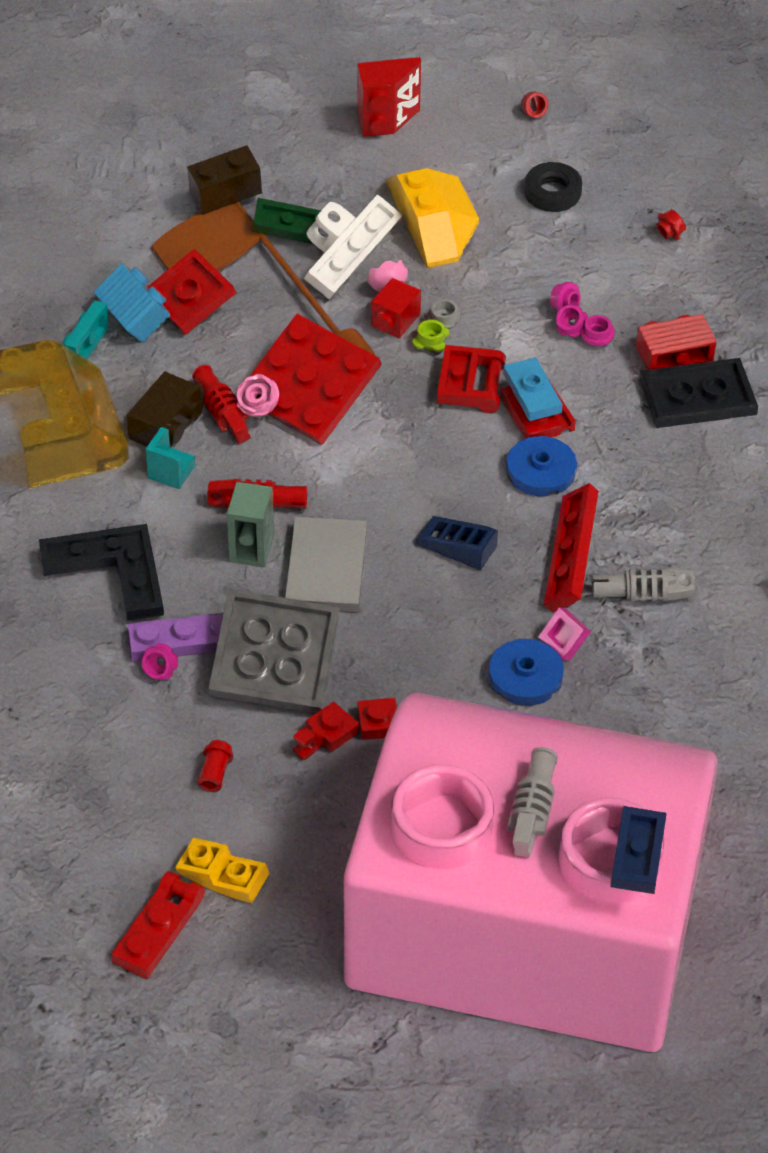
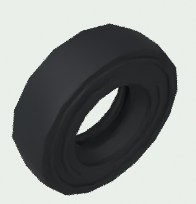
M541 163L531 168L526 175L525 196L533 206L544 211L559 212L568 210L575 206L581 198L582 178L578 171L564 163ZM557 182L563 184L566 188L555 192L545 190L541 186L544 183Z

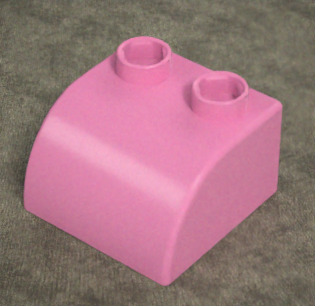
M419 692L407 695L396 709L388 728L344 873L345 984L353 990L647 1052L660 1050L664 1044L712 806L718 768L717 755L712 750L450 698ZM537 747H546L557 754L558 760L557 764H555L551 780L555 794L545 836L537 835L531 857L516 856L513 851L514 832H509L507 827L518 783L527 776L532 750ZM623 806L667 813L655 894L610 887Z

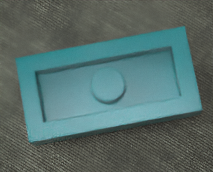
M94 300L89 309L82 312L78 324L72 333H68L62 343V352L65 354L67 369L79 372L109 329L107 303Z

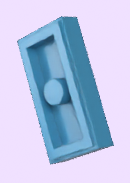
M536 357L504 365L503 374L529 421L562 413V403Z

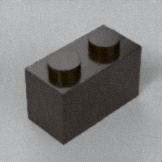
M248 145L187 166L190 194L202 215L262 194L260 166Z
M164 371L127 414L129 439L147 447L159 429L163 427L169 430L170 447L173 443H178L183 436L184 430L201 415L203 403L201 402L200 386Z

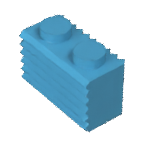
M121 263L93 292L102 302L107 303V308L130 334L139 341L145 342L146 337H150L151 333L155 332L156 328L165 322V318L170 317L169 311L163 306L167 300L155 287L147 288L145 284L149 279L136 266L130 270Z

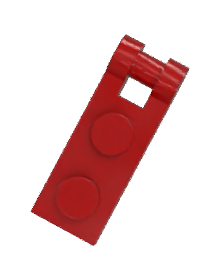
M167 871L160 881L159 888L112 952V963L142 978L148 979L201 903L205 894V887L195 882L188 884L181 880L180 875ZM174 895L182 898L179 905L170 902Z

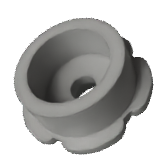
M448 299L435 301L429 310L430 316H428V320H437L448 329L453 328L461 320V313L458 312L457 304Z

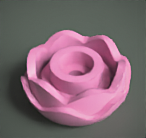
M402 260L397 261V263L385 261L379 268H371L369 270L367 281L374 290L380 292L391 278L405 283L408 277V268L404 266Z
M262 374L245 378L237 389V405L242 412L249 416L260 417L267 415L276 407L279 400V389L276 382Z

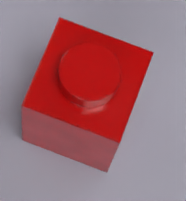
M391 278L371 301V326L399 339L421 314V290L395 278Z

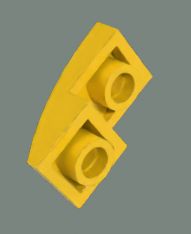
M194 837L175 867L179 874L197 884L248 903H253L270 874L266 863L232 856L228 845Z

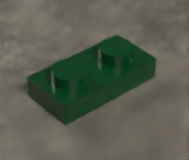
M258 198L252 232L313 244L306 232L316 221L317 215L322 210Z

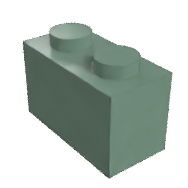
M236 482L227 512L229 562L265 568L274 538L273 487Z

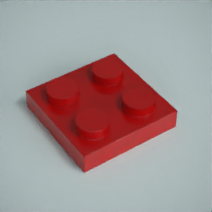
M195 248L147 286L148 289L152 286L155 287L166 298L167 301L163 306L170 313L168 319L184 335L237 293L233 285Z

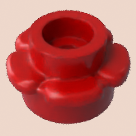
M672 209L664 214H658L659 222L656 224L659 233L665 239L672 237L674 240H679L680 234L686 231V225L680 215Z

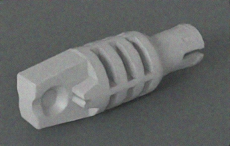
M656 568L635 571V569H629V571H625V574L592 575L593 598L626 597V600H630V602H636V600L642 602L646 600L657 601V599L669 601L694 597L695 575L694 571L669 568L656 570Z
M537 747L532 750L527 776L518 783L507 827L509 832H514L513 851L516 856L531 857L537 835L545 836L555 794L551 780L555 764H557L558 760L557 754L546 747Z

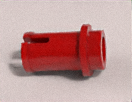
M212 740L203 750L205 760L197 783H199L198 786L203 790L218 792L222 788L227 764L233 761L234 755L230 744L222 740Z

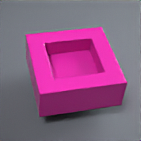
M559 607L538 637L545 644L550 645L560 655L561 659L570 661L591 631L571 612Z

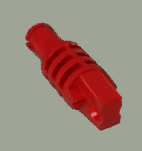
M202 365L196 368L192 378L200 386V390L203 393V404L222 433L229 430L238 444L249 440L251 437L244 422L249 419V416L239 409L237 405L238 399L230 387L220 383L211 366Z
M246 479L245 482H242L273 487V510L275 507L307 509V486L276 485L272 480L262 482L261 479H256V482ZM242 480L209 481L207 490L208 505L229 509L236 482H242Z

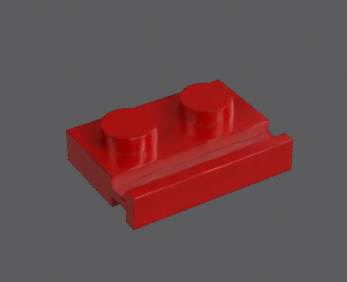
M507 386L500 389V399L525 439L539 436L553 438L561 435V431L567 429L570 432L575 431L576 420L556 390L555 392L562 403V413L529 421L511 387Z

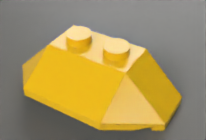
M426 168L386 178V184L400 213L403 215V220L426 267L430 268L458 262L463 249L470 241L479 224V217L458 176Z

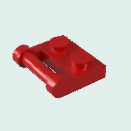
M445 345L437 391V403L477 407L484 413L496 412L500 404V397L497 395L500 374L506 363V355L502 351ZM478 365L486 366L487 368L484 391L474 390Z

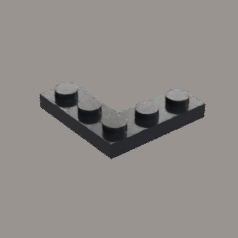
M147 524L39 539L44 576L117 566L127 621L164 615L163 601Z

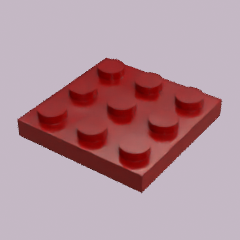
M296 313L250 376L262 374L274 380L277 384L279 400L276 407L267 415L323 445L382 363L379 357Z

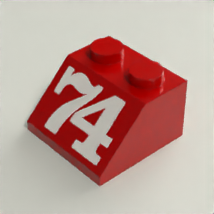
M420 57L357 63V114L363 137L395 134L420 111Z

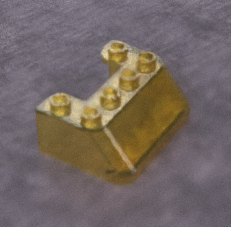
M43 340L0 350V395L40 387L50 415L48 418L25 424L20 431L29 488L119 468L128 461V442L102 372L96 364L53 340Z

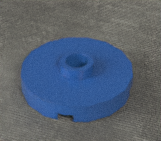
M546 436L529 437L519 441L510 449L506 470L507 474L511 477L510 481L519 490L530 495L549 496V492L558 490V494L565 491L574 482L577 473V460L571 448L558 439Z
M518 639L505 643L494 652L490 658L489 681L492 689L498 695L500 692L503 696H506L507 701L516 705L532 706L545 703L552 698V694L557 689L559 691L563 681L564 665L560 655L550 645L538 640Z

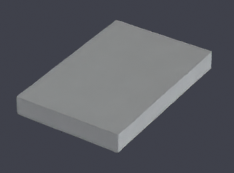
M295 517L285 598L340 607L339 611L359 612L367 521Z

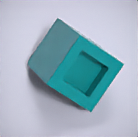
M161 427L145 449L148 478L180 489L196 466L194 455L170 447L169 430Z

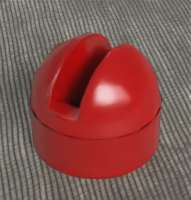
M536 91L528 92L521 100V109L530 117H542L548 110V99L542 93ZM530 100H531V103H532L533 107L536 109V110H534V111H532V108H531V106H530V103H529Z

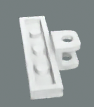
M378 194L356 219L339 204L329 202L317 215L316 221L306 232L310 241L321 249L324 255L315 263L303 279L330 300L403 215ZM328 214L335 215L338 219V222H334L333 220L328 218ZM321 228L322 230H324L328 234V236L324 237L320 235L318 229Z

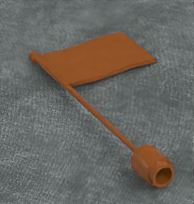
M239 202L204 215L199 212L167 231L152 245V250L167 270L195 248L217 271H220L238 260L261 240L334 334L375 355L372 348L356 329L348 328L341 331L338 329L265 234L252 232L253 219Z

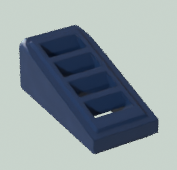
M432 516L416 539V544L482 570L497 547L498 530L484 525ZM436 529L441 531L438 537L431 536ZM448 534L453 536L451 540L446 539Z

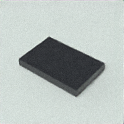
M740 358L640 371V382L656 428L753 416L758 413L759 406Z

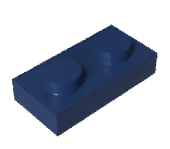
M623 806L610 887L655 894L667 816L666 812Z

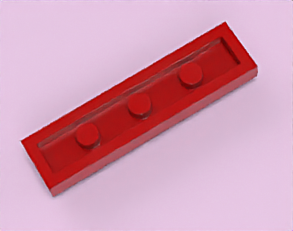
M590 483L562 496L543 604L553 613L559 607L564 608L581 600L599 493Z

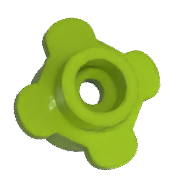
M437 320L423 321L417 326L418 335L413 339V346L417 349L423 348L427 351L442 352L445 350V338L449 337L450 331Z

